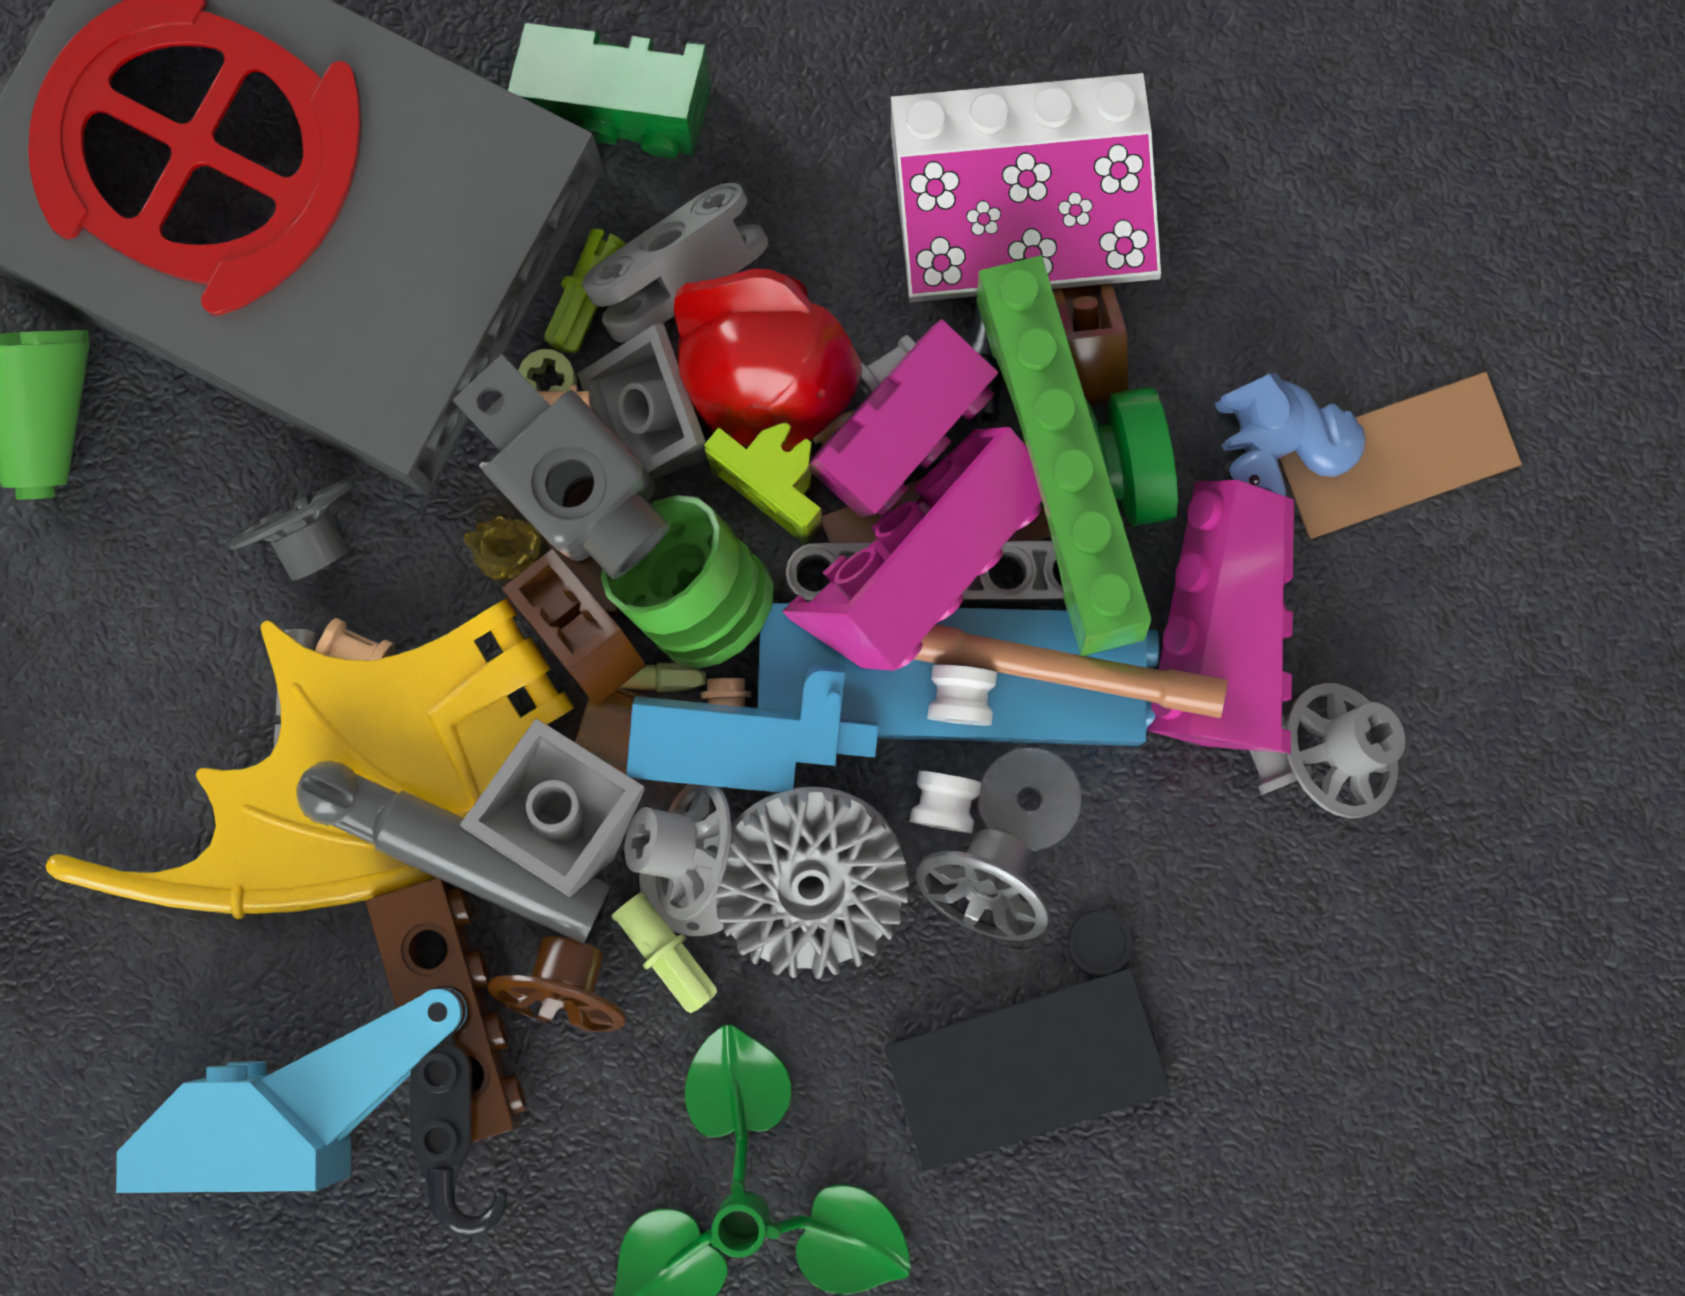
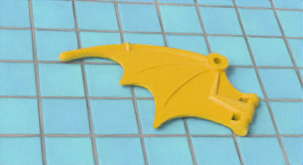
M508 598L432 642L398 655L376 660H348L324 655L303 646L274 622L267 620L261 624V632L275 675L280 699L281 728L278 742L271 755L257 765L245 769L231 770L200 768L196 772L197 780L207 793L212 804L216 823L211 844L197 859L183 866L158 872L121 871L63 854L50 856L46 863V870L51 876L60 881L112 895L166 907L232 914L236 919H242L245 914L287 913L346 905L436 879V877L376 851L374 845L331 825L326 826L314 823L304 816L298 806L296 787L304 771L318 762L330 760L340 762L352 769L355 774L397 793L402 790L465 818L534 720L538 719L547 725L574 709V706L565 691L561 694H558L546 674L551 668L533 638H524L513 619L518 614ZM491 631L503 653L487 662L474 640ZM524 686L537 708L521 717L508 695Z

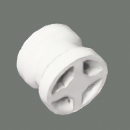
M933 665L931 680L937 686L936 699L928 706L927 718L965 725H992L993 711L987 705L988 692L996 686L997 672L967 666Z
M919 771L917 785L922 792L920 803L912 808L910 822L972 834L974 820L969 814L972 800L980 794L981 782L942 773Z

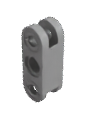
M720 184L699 194L589 270L583 278L582 286L593 305L599 307L609 306L603 313L602 321L613 340L627 342L652 325L662 324L674 316L673 308L676 290L684 284L735 274L765 251L768 246V238L760 225L746 224L736 227L733 219L739 216L746 207L748 200L739 184Z

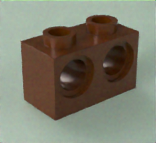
M553 549L549 550L502 588L528 624L596 706L647 666L620 627Z

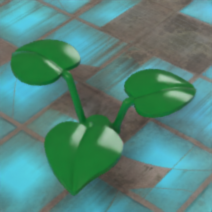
M729 1024L722 1025L715 1030L697 1051L686 1079L685 1103L689 1117L700 1133L708 1137H722L735 1131L736 1145L731 1194L722 1201L714 1218L712 1229L707 1230L703 1234H701L696 1219L691 1214L680 1209L657 1208L640 1216L630 1226L621 1244L613 1296H716L723 1287L728 1274V1263L721 1251L735 1258L747 1257L754 1254L761 1247L765 1237L774 1240L780 1234L797 1228L806 1229L799 1237L796 1245L798 1265L810 1283L829 1293L845 1295L861 1293L887 1282L907 1278L911 1269L910 1254L904 1233L895 1216L877 1196L864 1188L847 1184L827 1186L816 1195L812 1206L811 1218L797 1215L778 1222L770 1220L769 1207L762 1197L754 1192L746 1191L747 1130L761 1132L776 1126L790 1105L792 1086L787 1068L774 1051L737 1026Z

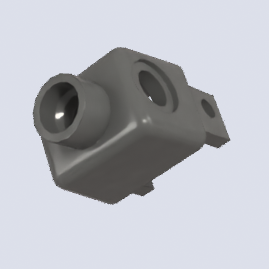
M501 354L453 399L454 403L500 451L491 462L483 461L479 465L484 474L537 531L570 560L582 561L591 556L612 579H617L645 558L669 531L670 523L649 502L655 492V483L636 456L573 390L564 393L550 406ZM492 391L500 392L502 396L483 412L480 405L483 396ZM583 480H594L593 491L587 501L579 506L566 507L567 494L573 485Z

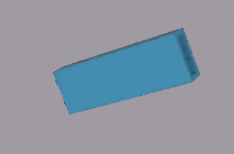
M772 603V609L760 631L758 708L800 712L806 672L812 666L821 663L844 665L845 675L840 719L878 722L877 739L1139 746L1146 742L1147 727L1156 716L1152 711L1150 701L997 672L996 686L988 692L987 705L993 711L992 725H965L931 720L927 718L928 706L936 699L937 686L931 680L933 665L940 664L913 659L909 664L896 669V671L861 668L792 622L782 612L789 604ZM958 608L949 617L936 623L960 628L969 634L1080 655L1068 611ZM1148 629L1144 641L1087 656L1156 668L1159 654L1158 630Z

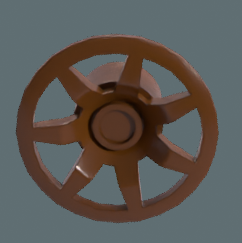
M560 936L542 938L531 976H497L490 980L487 987L490 995L499 1003L518 1014L536 1020L551 1021L558 1009H564L567 1011L571 1025L583 1031H616L626 1024V1015L618 1006L594 994L604 954L590 944H583L571 938ZM539 1001L541 1004L535 1018L529 1005Z

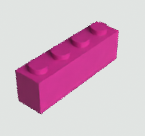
M1011 427L975 429L915 485V490L920 496L916 502H906L894 510L888 511L871 527L877 538L873 543L849 559L841 555L823 572L830 583L810 602H807L802 596L798 595L782 612L792 622L861 668L896 671V669L909 664L920 653L923 646L921 640L937 622L949 617L958 609L963 601L962 593L977 575L987 572L1000 560L1003 554L1001 547L1016 530L1032 522L1042 509L1040 503L1042 499L1028 449Z
M1240 480L1196 481L1187 511L1188 520L1180 561L1175 573L1176 582L1168 623L1163 635V649L1159 670L1175 669L1228 679L1224 706L1220 719L1168 709L1158 703L1151 702L1152 711L1156 716L1147 727V731L1201 746L1291 754V731L1282 728V702L1292 700V674L1282 671L1283 639L1292 636L1293 612L1287 610L1284 605L1283 593L1284 585L1293 578L1294 499Z

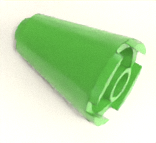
M88 330L0 333V484L3 488H15L16 499L54 498L55 486L68 484L90 347Z

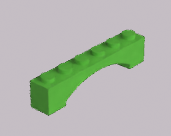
M1040 255L980 270L977 288L978 308L993 358H996L1004 377L1031 459L1056 554L1064 591L1063 597L1080 655L1083 657L1144 641L1152 621L1043 257Z

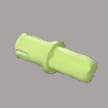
M642 891L615 911L611 917L614 921L618 922L647 960L643 967L646 970L651 967L655 970L687 1012L697 1011L715 996L717 988L682 944L687 939L684 934L678 937L646 898L645 892Z

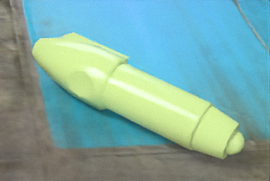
M658 662L657 665L646 664L647 666L618 689L656 690L657 692L686 691L705 685L706 672L697 668L678 665L677 663Z

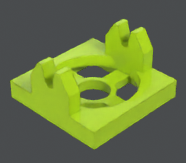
M785 422L762 430L752 444L745 449L718 427L704 445L711 471L802 544H810L822 529L821 508L805 496L810 489L812 473L808 470L811 442L805 439L795 446L792 451H783L782 445L786 442L791 431V426Z

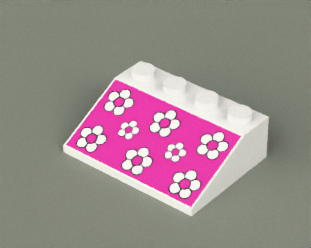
M1143 73L891 97V138L909 303L977 296L980 270L1040 255L1043 257L1052 289L1160 279L1161 264L1152 133Z

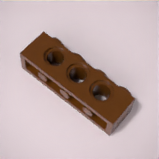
M436 878L365 900L396 1009L422 996L425 992L438 988L454 989L466 1001L468 1009L467 1018L461 1028L455 1033V1041L468 1056L478 1060L484 1070V1081L481 1087L476 1092H472V1143L514 1130L522 1125L518 1113L527 1111L526 1099L518 1075L514 1073L507 1076L500 1050L509 1048L508 1037L499 1011L489 1013L482 988L488 986L490 975L481 949L478 948L472 951L470 949L464 926L472 924L473 919L465 891L458 887L453 889L452 884ZM431 930L440 933L446 940L448 947L445 960L436 968L428 967L422 963L417 953V945L420 938Z

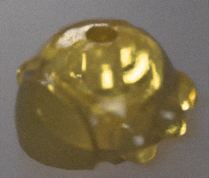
M496 516L489 522H478L474 532H467L464 535V542L472 551L475 564L482 573L493 580L507 581L517 577L536 562L535 559L538 557L542 543L541 534L532 524L520 519L512 521L501 516Z

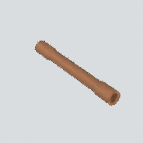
M935 624L921 640L923 643L922 649L914 658V660L940 665L982 668L1019 677L1158 703L1164 708L1220 719L1228 685V679L1175 669L1158 670L1089 656L1081 657L1079 654L969 634L960 628Z

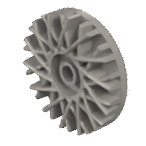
M800 787L782 793L778 792L760 800L734 821L731 825V842L726 869L714 899L719 923H723L724 932L727 937L731 934L736 939L737 948L741 955L750 953L751 961L754 964H758L760 958L769 961L772 972L776 975H779L788 967L789 975L796 978L797 968H812L814 978L821 979L826 966L833 975H837L840 972L839 963L853 958L855 965L859 967L863 963L862 952L874 956L877 952L876 941L882 935L888 940L892 938L893 930L891 924L899 925L901 922L900 906L902 902H908L906 887L909 886L900 843L889 823L877 810L865 801L840 790L823 787Z

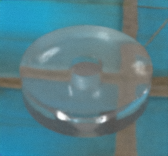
M1021 748L1004 754L986 771L981 781L978 808L981 819L987 829L1010 834L1022 841L1031 851L1040 850L1056 844L1072 830L1081 809V790L1075 773L1063 759L1043 749ZM1031 787L1039 792L1041 804L1036 811L1028 812L1019 806L1017 798L1021 789Z

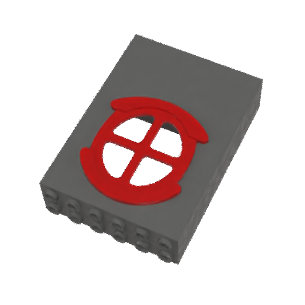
M54 0L46 16L37 19L31 26L25 41L26 51L14 72L6 74L0 81V275L428 496L470 420L454 403L453 399L501 354L505 355L604 172L593 134L331 0ZM200 46L216 49L224 55L223 66L191 121L184 124L176 123L114 91L111 87L114 74L122 65L133 58L166 47ZM252 72H261L267 75L281 89L298 119L303 142V159L298 171L291 177L280 176L219 145L215 141L216 129L244 79ZM96 113H106L167 144L171 148L172 155L170 161L142 211L134 218H124L112 209L101 195L90 174L84 149V131L88 120ZM200 166H209L272 198L276 203L275 213L264 226L242 238L229 242L209 245L182 244L171 242L162 235V228L192 172Z

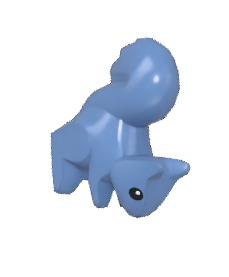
M1277 373L1268 374L1221 397V401L1214 404L1216 410L1221 414H1235L1240 424V432L1231 436L1221 445L1223 451L1245 450L1246 452L1231 463L1228 469L1230 480H1240L1286 496V488L1278 464L1279 458L1295 451L1309 470L1320 476L1336 477L1352 469L1364 454L1365 432L1363 426L1358 423L1351 411H1342L1336 404H1329L1320 409L1310 393L1291 382L1282 380Z

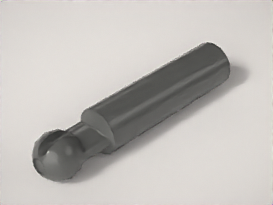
M330 760L316 763L304 771L296 787L298 806L304 816L314 823L326 826L331 825L373 844L378 852L583 944L590 933L611 886L610 883L593 877L575 894L568 897L464 830L460 825L464 819L463 817L402 790L397 793L355 774L352 769L340 762Z

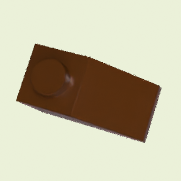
M1113 284L1052 289L1084 397L1089 401L1090 405H1096L1107 401L1110 393L1127 391V330Z

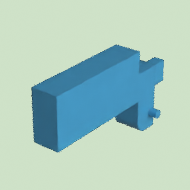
M817 664L806 672L800 712L635 696L632 705L626 775L635 779L782 793L793 790L796 762L835 766L836 754L875 757L878 722L840 719L845 667L844 665Z

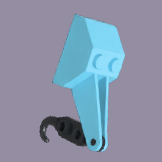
M451 988L429 990L422 996L273 1073H267L266 1061L228 1062L227 1065L206 1067V1078L182 1083L117 1151L116 1193L317 1191L351 1177V1137L348 1134L410 1076L411 1147L428 1185V1197L432 1213L443 1227L454 1234L475 1236L486 1233L498 1224L506 1210L507 1192L504 1189L496 1190L492 1205L481 1215H466L458 1209L455 1203V1184L472 1146V1065L467 1053L455 1041V1033L461 1028L467 1018L468 1009L464 997Z

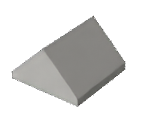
M663 323L652 325L577 373L583 391H590L591 410L636 456L652 479L708 460L704 446L706 442L691 399L679 376V366Z
M535 719L460 825L467 832L568 897H571L614 860L645 789L640 783L540 720Z

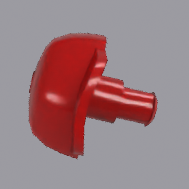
M750 269L716 279L686 283L676 290L673 311L680 335L678 338L677 361L679 376L698 414L712 433L719 427L744 447H749L762 430L785 422L791 426V431L786 442L782 445L783 451H792L795 446L805 439L810 441L843 414L853 398L863 372L861 361L844 329L827 309L810 302L807 298L806 287L798 279L780 274L771 269Z

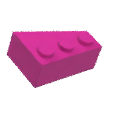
M941 319L923 335L809 461L808 470L860 518L874 515L877 512L883 516L907 491L908 487L903 482L919 464L926 469L950 444L951 440L945 434L961 415L969 422L993 397L995 393L987 385L999 372Z

